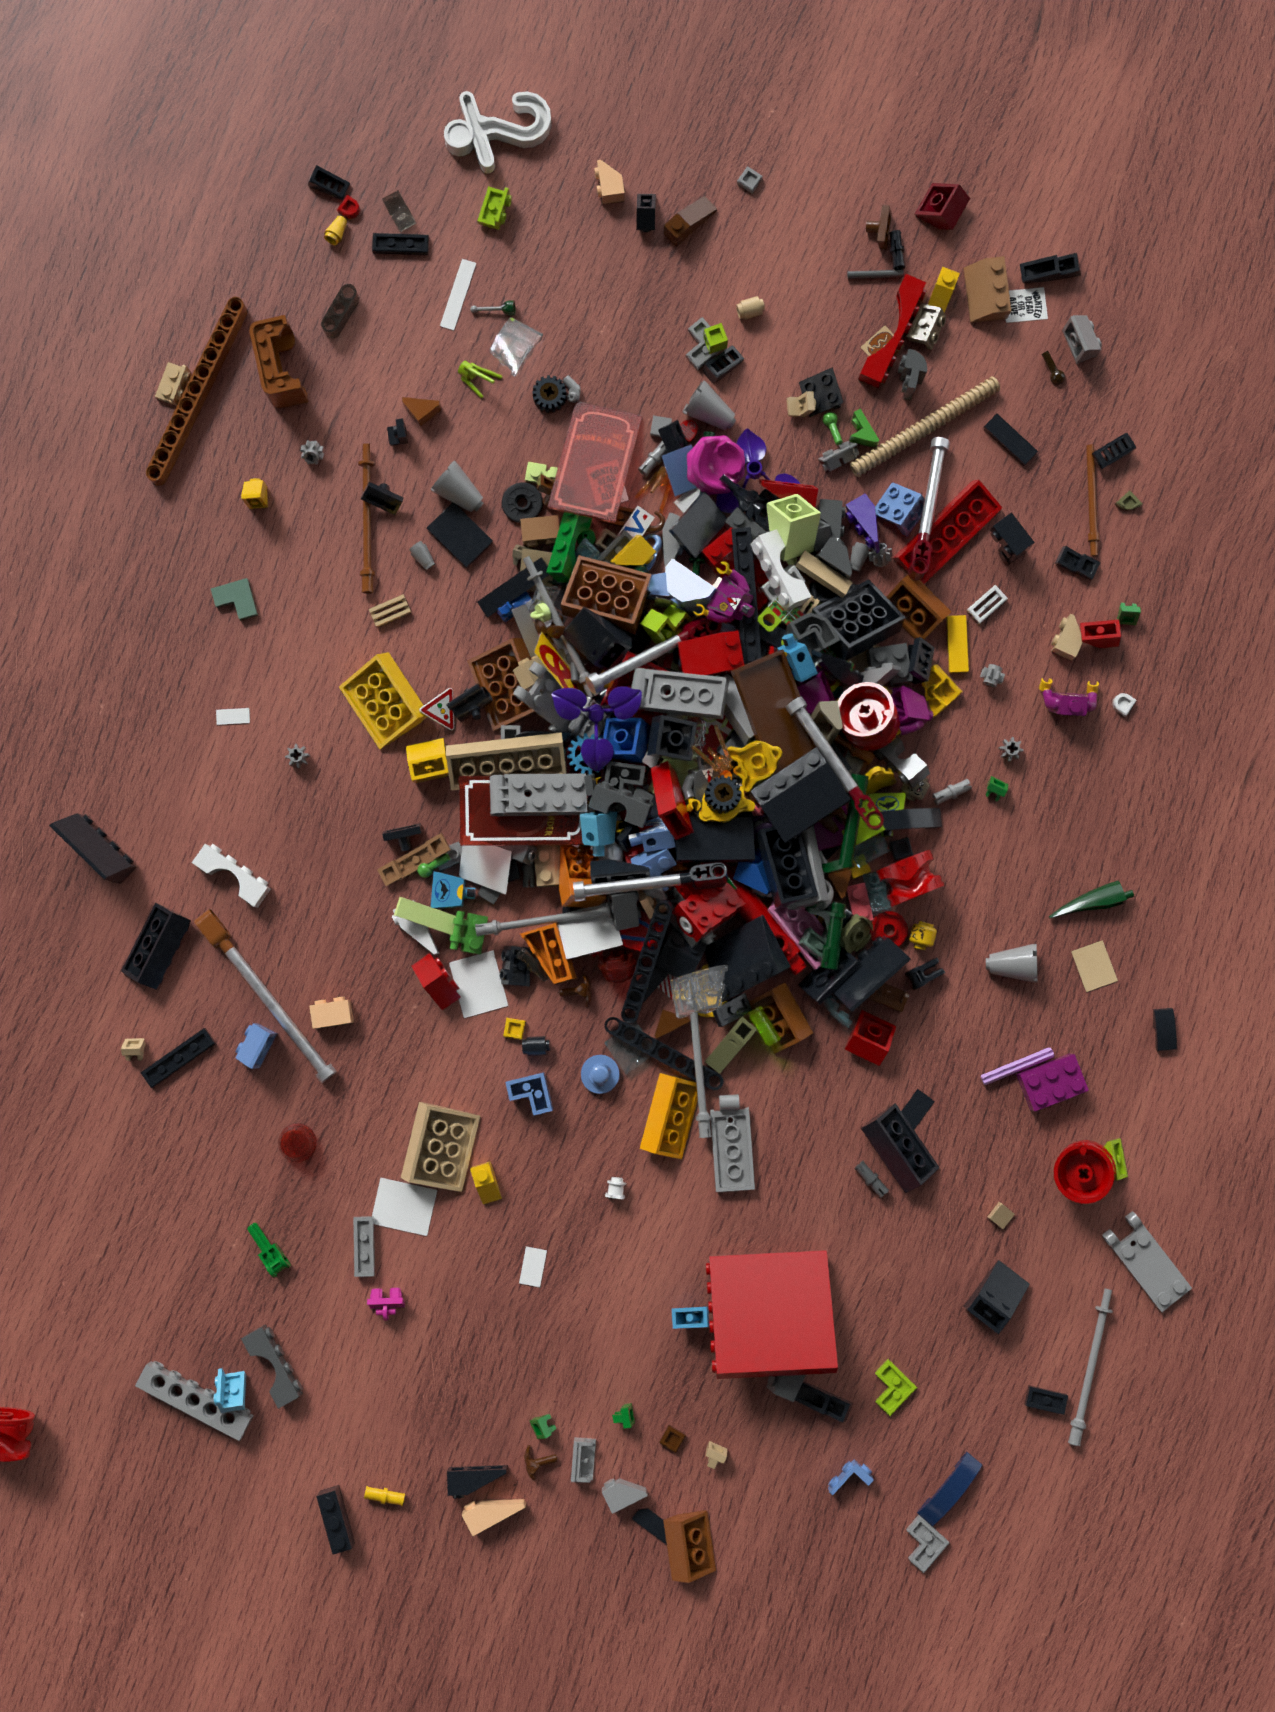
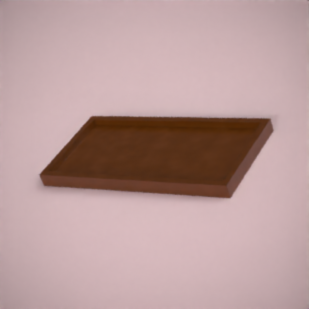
M783 649L731 671L756 741L766 742L771 746H778L783 752L782 757L778 761L777 768L770 778L817 747L795 715L791 716L785 708L790 702L800 697Z

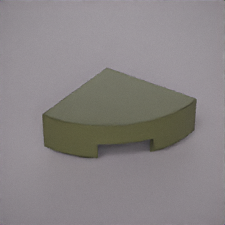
M1129 490L1115 505L1123 510H1134L1139 508L1142 502Z

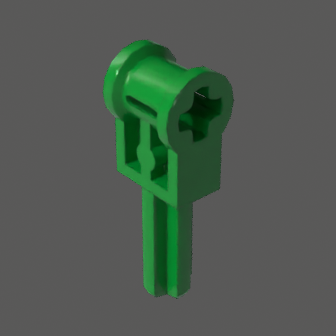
M256 1222L247 1228L262 1251L258 1254L259 1258L273 1278L277 1277V1274L283 1269L291 1267L290 1261L278 1244L274 1243L271 1245Z

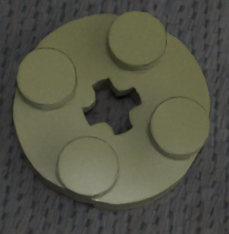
M854 914L845 927L842 928L840 946L849 953H852L854 950L858 952L863 949L871 938L869 932L870 929L873 930L872 922L864 916Z

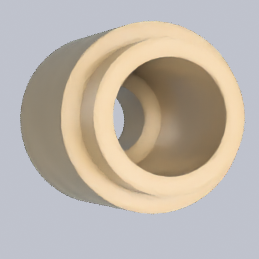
M756 296L740 301L739 304H736L739 318L746 320L762 315L765 305L763 299H759Z

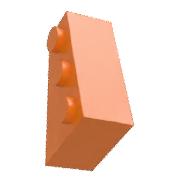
M558 923L520 933L554 984L577 978L571 958L566 959Z

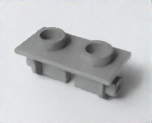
M846 441L839 445L840 448L824 452L822 454L823 457L818 460L825 463L822 465L825 472H830L842 466L840 458H842L844 464L856 459L859 451L853 447L857 443Z

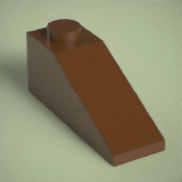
M703 196L676 213L664 224V235L677 247L713 215L717 208Z

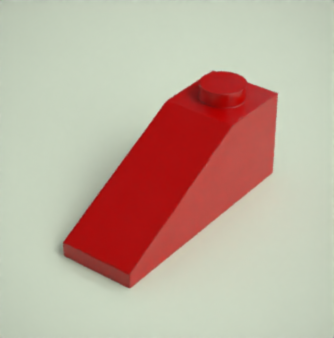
M759 479V483L780 499L798 494L814 508L816 507L818 488L814 485Z

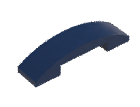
M967 1451L954 1466V1471L932 1498L929 1497L917 1511L931 1526L935 1525L954 1506L982 1467V1464Z

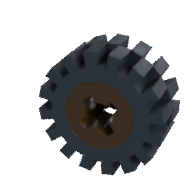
M547 375V378H544V376L540 377L541 380L536 381L532 391L535 405L537 408L540 407L541 411L546 410V413H549V410H552V413L556 412L555 409L560 410L567 399L564 383H562L560 378L557 380L556 376H553V378H550V375Z
M722 775L720 778L717 776L714 780H711L705 791L707 806H711L712 811L715 812L717 810L720 814L733 811L741 798L740 785L736 784L737 781L735 779L732 781L729 776L724 778L725 775Z

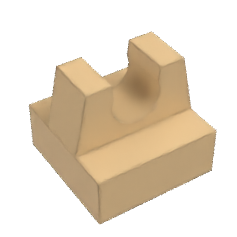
M145 1038L125 1039L121 1047L122 1056H125L126 1061H130L132 1055H137L138 1060L143 1059L144 1047L146 1045Z
M709 1441L706 1448V1456L709 1457L707 1466L715 1469L718 1462L724 1464L727 1457V1448Z

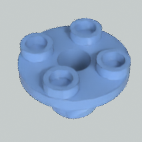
M595 1055L587 1059L583 1064L581 1080L584 1086L591 1092L598 1094L606 1093L616 1086L619 1080V1068L612 1058L606 1055Z

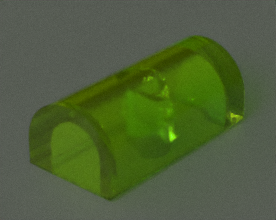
M761 1006L748 1013V1017L755 1028H757L766 1046L769 1047L781 1040Z

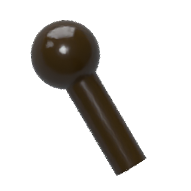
M1047 350L1041 355L1051 372L1050 380L1053 384L1060 385L1065 380V373L1062 370H1058Z

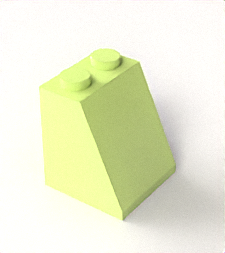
M798 494L768 502L769 531L777 529L785 544L781 551L780 559L786 561L801 556L804 551L808 553L813 552L821 512Z

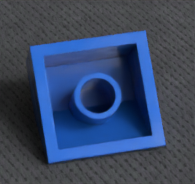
M606 718L603 738L610 741L613 746L612 758L629 763H643L642 760L647 752L651 726L642 718H628L625 720Z
M755 849V862H738L733 879L768 895L771 891L759 849Z

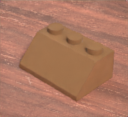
M1005 257L985 258L964 267L970 323L1007 319L1011 313Z

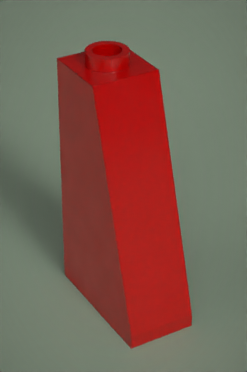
M669 761L652 767L651 774L658 816L675 840L693 833L677 773Z

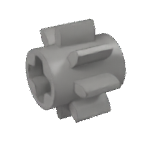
M307 440L306 445L301 446V459H304L307 464H318L319 459L323 460L324 453L322 451L324 447L320 446L317 441Z
M879 543L880 552L876 553L871 548L869 561H873L874 565L878 567H883L891 562L893 553L892 548L888 549V545Z
M989 664L988 668L984 667L982 669L980 677L984 678L983 683L985 685L997 687V684L1003 683L1005 674L1001 673L1002 668L1000 666Z
M1014 737L1010 739V742L1004 739L1002 741L1004 746L998 748L1003 753L1000 757H1007L1008 762L1012 760V757L1019 759L1020 757L1017 753L1024 751L1019 746L1021 741H1014ZM1010 745L1012 749H1015L1012 753L1007 749Z
M295 744V748H287L290 752L285 758L291 760L289 762L290 766L296 764L297 768H300V764H308L306 757H310V754L304 753L306 747L303 746L299 749V746ZM297 752L301 754V756L298 757V760L294 758V756L297 755Z

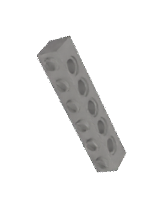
M151 1361L146 1364L135 1385L137 1388L238 1441L243 1438L254 1417L249 1409L245 1408L244 1410L221 1413L218 1406H216L217 1412H211L209 1404H214L215 1391L199 1387L196 1381L182 1378L179 1372L165 1369L164 1365L160 1362ZM158 1376L164 1378L165 1385H160L158 1383ZM176 1385L182 1388V1394L175 1392L174 1388ZM192 1395H197L200 1399V1402L194 1403L192 1401ZM227 1413L234 1415L235 1420L233 1422L227 1420Z

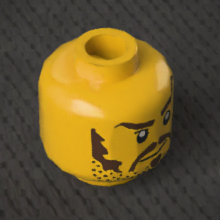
M919 921V923L913 925L909 940L915 944L914 948L925 950L926 947L934 945L937 930L933 928V924Z

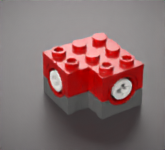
M703 862L702 864H711L712 862ZM718 873V874H715L714 876L720 877V876H722V874ZM728 882L723 887L702 890L693 888L691 884L675 886L671 891V895L676 898L678 905L673 910L670 921L693 948L700 941H703L714 931L725 925L727 921L735 918L746 903L737 895L738 893Z

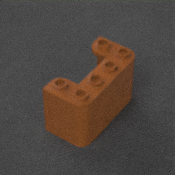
M281 315L253 322L249 328L261 387L270 403L275 408H285L309 402L307 392L301 386L300 379L291 378L288 371L283 372L279 353L289 351L295 345L294 332L286 316Z

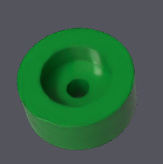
M591 529L581 532L577 537V542L582 548H590L596 541L595 533Z

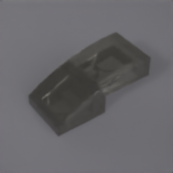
M399 190L382 198L399 232L416 224Z

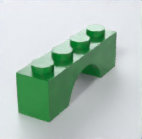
M567 503V504H566V505H571V506H575V507H580V508L588 509V508H586L582 503ZM565 507L546 571L557 582L569 583L576 564L575 543L577 537L581 532L589 531L593 513Z

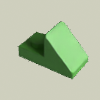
M858 409L853 413L851 421L856 430L859 429V431L850 436L849 442L875 448L880 440L862 410Z

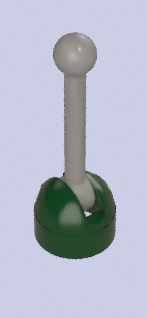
M514 300L505 301L500 307H476L473 305L470 308L472 313L502 310L508 316H515L516 314Z

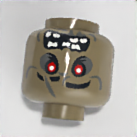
M928 778L923 779L914 788L908 784H903L901 790L906 793L905 798L913 802L915 799L922 800L930 787L929 782H927Z

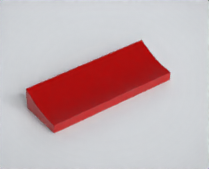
M979 479L971 481L933 518L929 539L932 551L929 568L925 576L920 580L923 584L1003 508ZM919 533L893 557L907 572L911 552L918 541ZM914 567L917 571L922 572L920 567Z

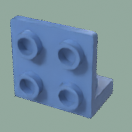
M891 483L875 506L876 515L896 524L903 535L909 536L922 517L925 499L920 493L896 483Z

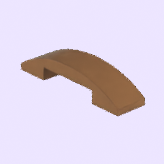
M440 833L420 847L377 869L385 886H389L416 872L420 864H429L448 853L451 849L443 833Z

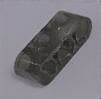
M345 284L341 287L321 321V327L328 338L333 339L340 335L359 303L358 292L352 284ZM348 293H354L351 298H346ZM339 309H345L341 314L336 313ZM329 325H335L332 330L327 329Z

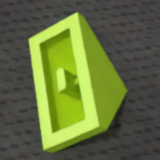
M1121 1138L1108 1141L1104 1147L1114 1158L1116 1164L1115 1180L1128 1177Z

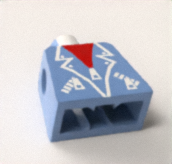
M660 817L648 820L646 826L643 828L639 827V833L629 835L631 846L643 844L645 852L676 847L673 835Z

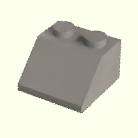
M1087 315L1071 316L1062 331L1074 360L1078 364L1096 357L1102 350V344L1100 339L1096 338L1092 321H1089Z

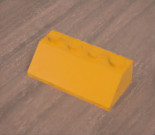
M662 1073L659 1074L639 1149L658 1155L682 1159L698 1100L696 1082Z

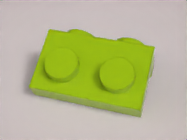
M488 186L477 220L478 224L497 230L500 229L501 224H504L506 220V207H510L512 201L509 188L505 187L503 191Z

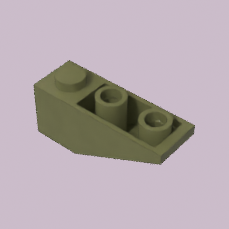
M740 1017L705 1062L720 1074L751 1038L757 1028L743 1017Z

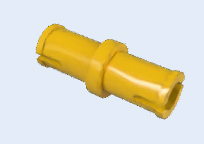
M366 1486L364 1499L379 1501L384 1505L389 1503L403 1506L405 1493L388 1491V1488L383 1490Z

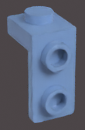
M855 1459L852 1462L848 1461L842 1468L843 1472L838 1477L834 1476L828 1484V1490L831 1495H834L853 1473L858 1475L869 1486L874 1480L871 1475L872 1471L865 1464L861 1466Z

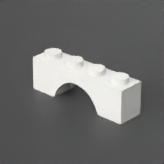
M777 529L759 535L751 543L752 550L768 577L779 603L785 611L803 605L812 596L803 580L791 577L783 569L780 562V554L785 544Z
M204 844L192 863L210 875L221 870H229L234 873L240 885L238 896L258 908L271 890L267 886L268 882L261 877L256 879L251 875L253 871L244 865L242 868L236 864L237 860L230 855H227V857L220 853L222 850L216 845Z

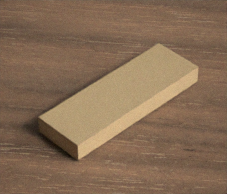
M807 551L802 553L796 564L798 569L842 598L847 594L852 584L850 580Z

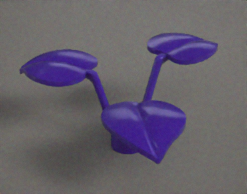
M747 428L740 435L736 443L744 450L745 464L748 463V475L742 486L744 489L750 478L756 480L763 476L765 480H770L766 473L762 471V464L759 462L766 454V445L759 436ZM785 473L779 474L775 478V481L800 484L795 477ZM732 491L725 494H717L716 505L722 512L733 513L737 507L739 508V502Z
M629 687L613 689L608 696V704L612 708H602L598 704H594L590 708H583L587 703V697L582 691L575 688H561L552 692L555 710L560 717L566 720H573L579 717L580 711L588 712L589 719L594 722V739H585L581 746L582 758L592 770L600 771L610 762L614 752L610 741L604 738L598 739V722L603 719L604 712L614 711L615 716L620 720L632 717L641 704L642 692L640 689Z

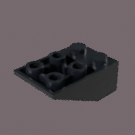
M586 607L580 610L562 634L589 661L604 671L615 667L632 648L630 633Z
M997 1260L963 1307L999 1334L1011 1319L1030 1284L1000 1260Z

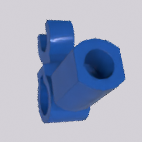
M524 592L510 603L506 602L504 606L497 609L498 615L504 622L509 621L514 617L512 609L525 605L531 600V597L527 592Z

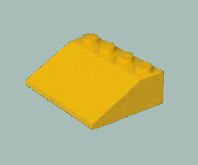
M389 652L375 655L339 686L379 749L384 748L427 718L426 715L419 711L424 705Z

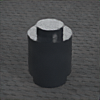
M546 1036L522 1039L523 1055H547V1051H551L550 1040H547Z

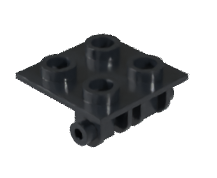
M833 367L799 382L802 394L806 391L813 392L816 400L815 411L810 413L809 417L833 407L834 409L842 407L841 404L844 401Z

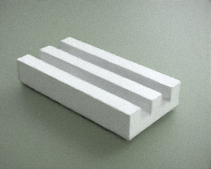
M994 585L966 611L980 624L1008 598ZM994 591L997 593L978 611L975 612L973 610ZM1000 596L1002 599L980 618L978 615Z

